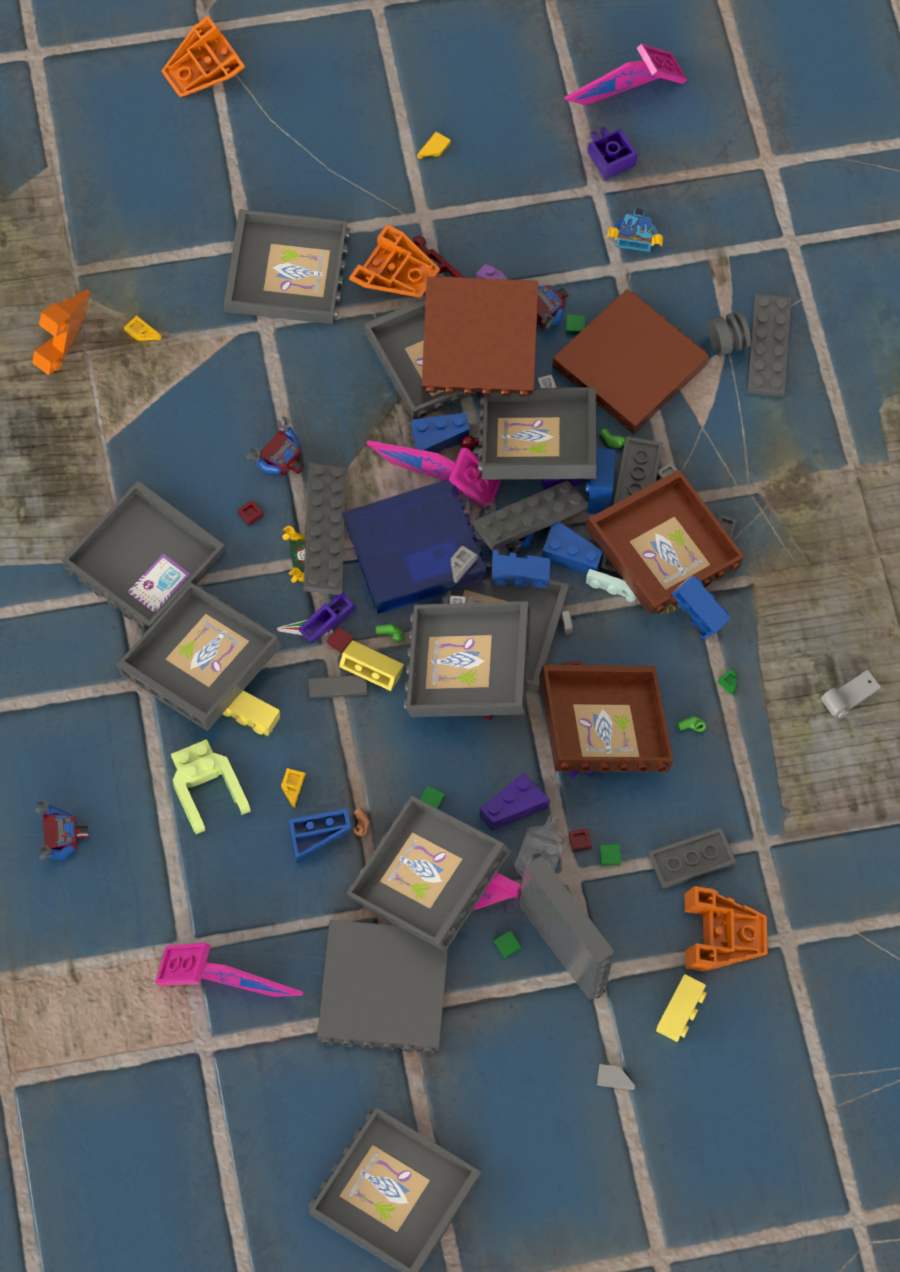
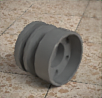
M737 311L733 315L731 313L727 314L726 319L719 316L708 320L709 338L718 356L732 353L733 348L736 351H740L742 348L747 349L750 347V331L742 312Z

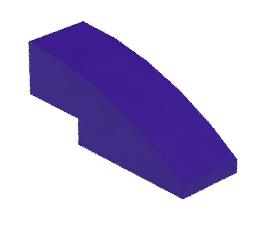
M342 592L341 595H337L328 604L325 603L298 630L310 643H313L341 623L357 607Z

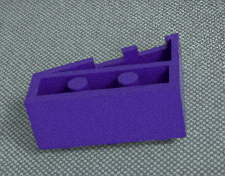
M522 773L480 808L479 817L491 830H495L513 823L522 817H528L540 810L549 809L550 799L525 773Z

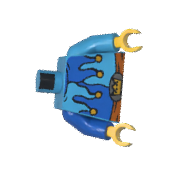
M639 208L634 210L633 215L627 214L624 220H620L613 227H609L607 238L614 237V240H617L616 247L650 252L651 244L652 246L654 244L662 246L663 236L659 234L655 225L651 224V218L644 217V210Z

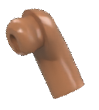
M358 808L353 812L358 820L357 826L354 827V833L358 836H364L368 832L370 820L363 809Z

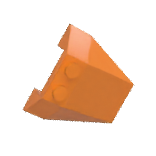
M206 16L191 29L161 72L181 98L234 77L245 68V65L211 18Z
M386 224L377 237V247L363 266L358 264L349 280L365 288L422 298L426 292L427 276L436 277L440 272V268L402 231Z

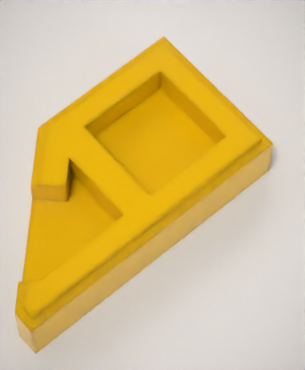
M435 132L417 154V158L441 156L450 145L451 140Z
M137 315L124 326V330L137 341L160 340L162 338L161 334Z
M287 768L281 788L291 806L295 808L306 773Z

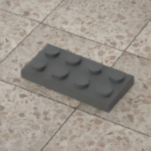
M722 828L648 852V857L662 890L736 865L735 858Z

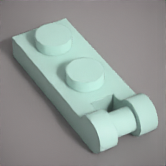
M589 569L586 583L591 587L607 590L608 593L613 595H622L629 602L636 600L637 597L624 580Z

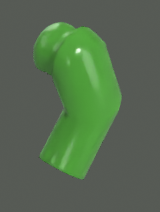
M607 428L599 433L608 447L621 448L625 445V437L613 436Z
M395 625L376 626L377 635L390 634L393 636V641L397 643L403 640V631Z
M694 716L676 722L679 731L690 728L701 732L706 728L705 722Z

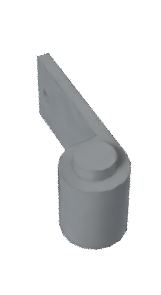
M866 670L838 690L833 688L821 697V701L834 718L839 717L841 719L849 713L848 710L880 690L881 687L871 673Z

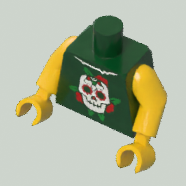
M287 526L283 529L287 533L282 537L284 540L291 538L289 542L293 569L288 574L293 575L291 578L293 583L296 581L303 582L305 536L295 532L292 526Z

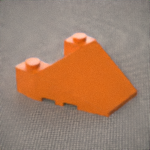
M88 289L75 294L73 299L65 298L63 303L55 302L41 312L39 325L51 333L53 337L34 350L32 363L48 375L62 367L63 361L86 317L90 296Z
M694 886L684 893L685 912L703 915V944L695 943L685 950V969L705 972L767 955V916L746 905L742 906L734 902L735 900L730 897L726 898L718 894V891L714 889Z

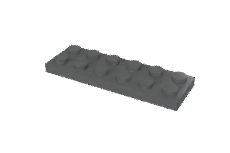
M755 294L747 393L784 397L791 297Z
M566 480L472 521V527L493 551L588 509V503L573 485Z

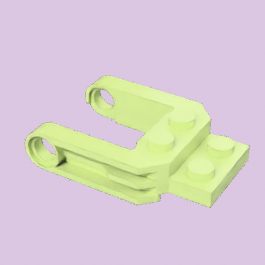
M207 739L171 754L177 769L173 778L174 789L195 834L204 832L205 827L187 788L198 786L217 778L219 775L223 776L234 802L240 808L241 815L251 812L248 801L228 758L213 753Z

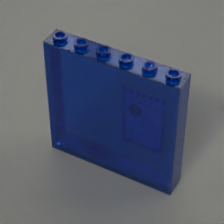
M449 479L342 512L345 526L377 614L487 579V563L485 560H481L482 551L480 546L474 542L476 541L474 530L469 529L471 524L468 515L463 513V510H465L462 499L458 500V489L455 485H452ZM463 545L477 554L478 559L455 583L451 558Z

